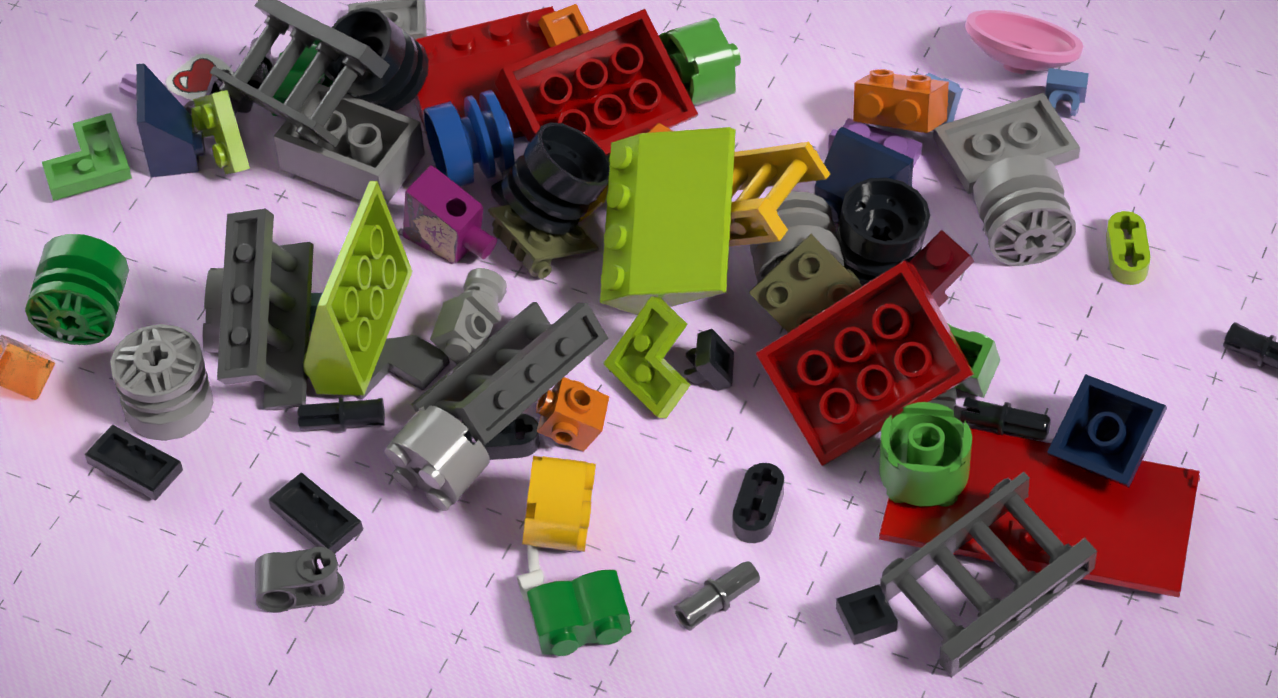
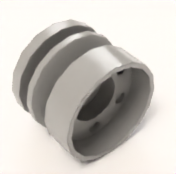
M1023 154L1005 158L991 165L979 175L973 187L974 201L979 217L984 223V233L988 238L990 251L998 261L1014 266L1042 263L1060 254L1070 245L1076 235V222L1073 214L1070 212L1069 202L1064 197L1065 190L1058 170L1052 161L1039 155Z
M790 192L777 209L778 216L788 229L779 242L749 245L757 283L811 233L844 266L839 241L836 238V228L833 222L831 207L823 198L809 192Z
M156 324L142 327L130 333L115 347L110 361L112 377L117 393L120 396V404L125 420L134 432L147 439L168 441L183 438L194 432L208 419L214 403L212 389L205 369L201 346L192 333L178 326Z

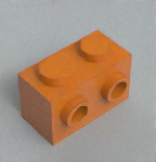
M887 69L871 70L868 75L854 82L853 121L929 133L947 121L949 82L934 80L926 75L908 76L894 74L893 71Z

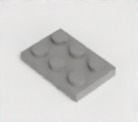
M1044 93L940 125L933 132L934 141L968 194L973 193V187L979 175L991 165L1005 158L1023 154L1039 155L1052 161L1054 166L1078 159L1080 154V146Z

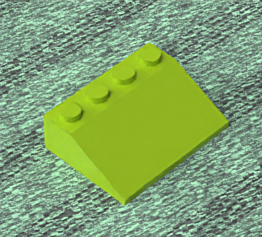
M723 127L641 133L611 143L600 303L638 315L651 296L661 298L672 307L726 293L736 129Z
M369 181L317 305L308 349L303 362L304 372L309 376L316 394L365 395L413 272L378 181Z

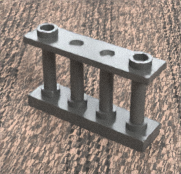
M258 0L254 6L267 16L264 21L266 24L265 28L233 76L215 66L210 71V74L222 82L219 89L221 91L227 90L229 97L235 101L240 102L244 97L298 127L296 132L313 144L317 145L321 139L336 147L340 140L324 128L325 124L358 75L363 76L365 71L381 79L390 65L369 46L279 0ZM287 31L291 32L289 36L292 39L258 90L248 85V81L280 34L284 36ZM315 44V49L318 51L284 104L272 98L304 49H310ZM339 57L342 58L343 61L341 63L344 67L311 117L309 118L298 112L331 61L336 63Z
M264 208L227 214L217 380L225 385L254 381L263 382V408L275 410L299 407L306 404L307 375L304 372L303 362L309 344L314 244L310 241L280 246L273 241L274 214Z
M532 302L411 403V406L415 412L422 406H424L425 410L429 405L436 406L458 420L462 419L475 442L479 440L482 444H487L609 338L588 303H577L555 323L550 324L539 304Z
M1025 472L1018 475L1012 481L1010 478L1000 481L991 490L988 499L906 560L898 558L891 562L882 572L880 587L887 601L902 592L943 638L941 641L942 646L940 647L939 664L951 678L1095 569L1097 550L1086 538L1073 547L1070 544L1064 545L1025 503L1024 500L1028 497L1030 478ZM1009 511L1051 557L1049 560L1050 564L1039 573L1035 571L1028 572L988 526ZM972 538L975 539L1015 584L1014 592L1002 601L999 598L992 599L952 554ZM936 565L944 571L979 611L978 619L966 628L962 625L956 626L916 581Z

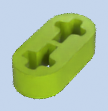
M1117 212L1108 220L1106 232L1110 272L1112 277L1122 284H1139L1148 276L1151 257L1146 224L1143 218L1134 212ZM1122 229H1126L1128 231V234L1131 235V239H1124V232ZM1125 256H1131L1134 267L1128 266Z

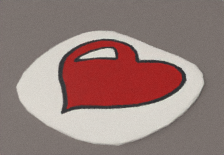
M198 54L172 72L166 79V85L171 92L193 101L195 98L205 96L212 77L210 71L214 66L219 69H229L232 76L233 71L223 60L216 56Z

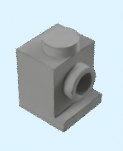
M473 289L443 302L430 340L458 365L489 339L493 324L500 322L502 315Z

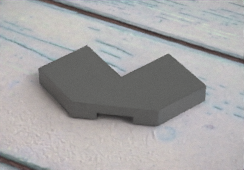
M417 335L386 339L365 395L355 396L363 400L389 372L423 391L450 363L449 357L441 349Z

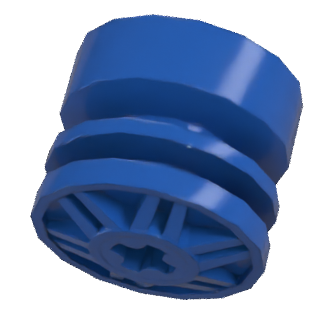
M492 90L480 94V108L472 95L465 97L464 117L461 118L451 101L423 110L426 135L434 164L440 172L459 187L474 183V164L478 163L487 179L496 176L495 162L501 173L515 164L514 140L511 127L505 112L502 110Z

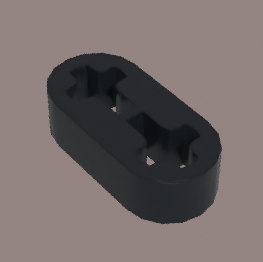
M520 414L487 444H483L490 460L523 458L535 453L541 441L540 433H537L538 422L528 414ZM467 431L463 436H465L469 440V442L472 445H474L475 442H472L473 437L470 434V432ZM516 432H525L524 439H516Z
M763 462L754 464L747 470L732 514L733 532L743 542L753 544L763 542L770 536L784 497V474L778 466ZM763 481L771 482V484L767 485L764 495H759L758 486H761ZM753 510L759 511V520H756L754 525L746 524V521L751 519Z

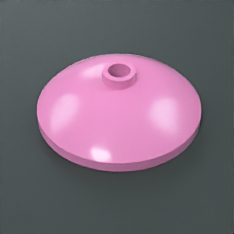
M980 10L970 13L965 24L970 38L989 57L1003 63V67L1006 70L1018 74H1024L1027 70L1046 71L1048 68L1054 69L1069 65L1079 59L1083 51V43L1071 32L1045 20L1020 13Z

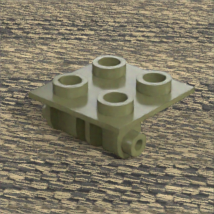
M510 205L488 208L489 214L494 218L492 222L494 236L501 240L511 254H514L517 261L523 262L522 264L532 277L546 278L552 271L550 264L554 258L594 252L599 249L584 229L578 225L574 230L565 235L550 234L537 229L523 220Z
M811 233L749 291V294L787 332H790L861 288L862 285L859 283L858 277L850 269L847 270Z

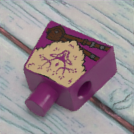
M430 165L405 191L403 237L452 264L458 263L469 251L483 260L491 254L496 246L497 239L481 229L483 218L481 203L437 168Z

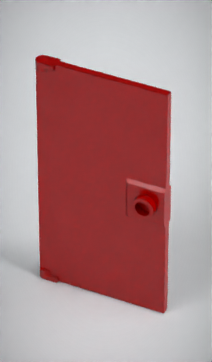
M970 428L972 448L967 485L958 495V500L953 505L946 507L939 505L915 506L905 502L897 503L888 498L879 540L922 548L988 499L989 493L1000 481L1006 478H1010L1012 481L1018 475L1025 472L1030 478L1028 497L1024 501L1064 545L1070 544L1073 547L1086 538L1097 550L1095 569L1082 579L1179 598L1197 486L1200 481V470L1142 460L1128 488L1049 456L1047 451L1051 443L1004 434L998 435V433ZM1009 511L988 526L1028 571L1039 573L1050 564L1049 560L1051 557ZM974 538L952 553L994 562Z

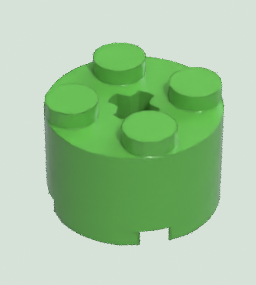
M712 17L691 23L659 35L694 106L735 93V67L741 64L740 52L734 43H728L716 18Z
M931 402L909 404L903 407L902 413L894 418L891 415L885 420L881 430L879 475L889 499L897 503L905 502L915 506L939 505L943 507L953 505L958 500V495L967 485L970 470L972 433L966 421L964 420L963 424L954 417V411L947 406Z

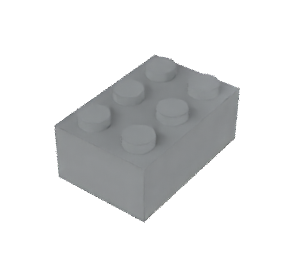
M317 83L298 112L310 118L330 87ZM345 94L324 126L326 130L340 140L336 147L321 139L317 145L313 144L296 132L298 127L288 121H285L273 136L280 169L359 200H362L369 181H378L386 204L389 203L425 155L420 121Z

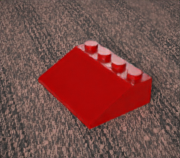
M553 6L415 39L425 48L429 59L428 75L422 89L414 97L424 130L423 110L425 108L451 101L461 118L464 117L465 97L472 95L480 108V94L492 90L508 118L513 139L524 136L512 119L495 82L503 67L550 48L538 22L542 16L555 12Z
M646 9L505 66L501 69L495 82L512 119L529 142L541 126L550 122L563 123L578 129L590 137L605 152L606 156L611 153L612 142L641 133H649L658 123L670 129L699 115Z
M905 260L756 352L757 357L821 466H825L881 432L885 420L891 415L894 418L902 413L903 407L912 403L930 402L974 375L935 299L915 266Z

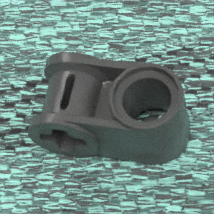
M314 547L283 553L270 552L261 555L255 561V597L257 607L266 612L280 613L290 609L327 606L335 603L341 598L345 589L343 578L337 571L338 561L336 555L332 550L325 547ZM317 559H321L323 568H319ZM319 584L323 585L324 594H321Z

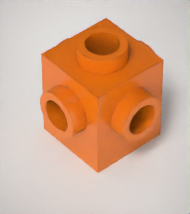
M563 377L538 400L536 413L540 414L537 433L552 438L558 444L568 445L584 452L603 430L610 396L591 389L579 381Z

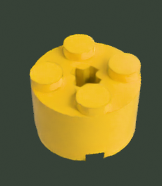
M533 456L522 545L567 551H585L591 514V496L596 470L595 463Z

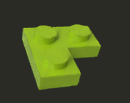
M224 90L193 99L195 107L191 109L194 125L198 131H203L204 138L214 136L216 144L212 145V151L217 166L219 168L223 167L225 174L250 169L228 91Z
M651 296L603 364L656 417L667 419L691 386L664 359L688 324L661 298Z

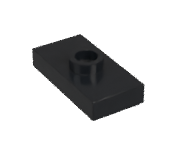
M113 424L84 454L87 464L155 501L183 471L180 460Z
M302 472L268 499L270 508L315 546L328 548L334 554L363 531L361 520Z

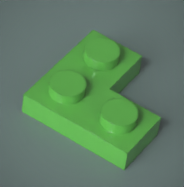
M112 113L72 123L81 151L42 162L53 201L132 179Z

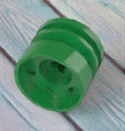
M65 234L52 238L44 245L35 274L36 278H34L25 307L28 321L40 333L66 344L91 345L102 342L111 335L116 321V315L120 306L119 301L129 273L126 258L116 247L102 239L89 235Z

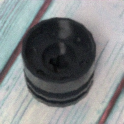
M368 7L355 9L339 18L332 26V28L369 46L390 65L381 79L365 71L363 76L358 75L347 93L391 111H397L410 103L422 89L428 75L429 64L425 48L381 11ZM340 57L336 63L331 61L324 72L333 82L344 67L341 63L343 59Z
M550 122L540 127L527 145L524 155L519 156L514 166L506 173L502 181L503 195L510 207L532 226L550 234L565 235L574 230L580 218L587 213L590 203L596 201L608 185L610 162L605 152L590 137L571 126Z
M884 177L869 178L856 183L845 194L836 238L839 241L844 267L847 270L850 269L858 277L859 283L862 286L904 260L910 262L922 250L930 219V211L927 201L918 190L903 181Z

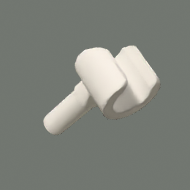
M530 545L527 546L529 572L517 576L518 586L524 602L528 601L527 591L544 584V573L539 566L538 547Z

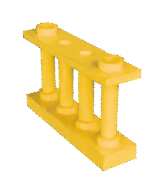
M809 141L734 152L732 198L738 190L743 191L736 201L731 203L729 247L779 242L788 229L778 216L777 209L797 183L826 180L830 175L819 154ZM773 186L765 198H759L767 187Z

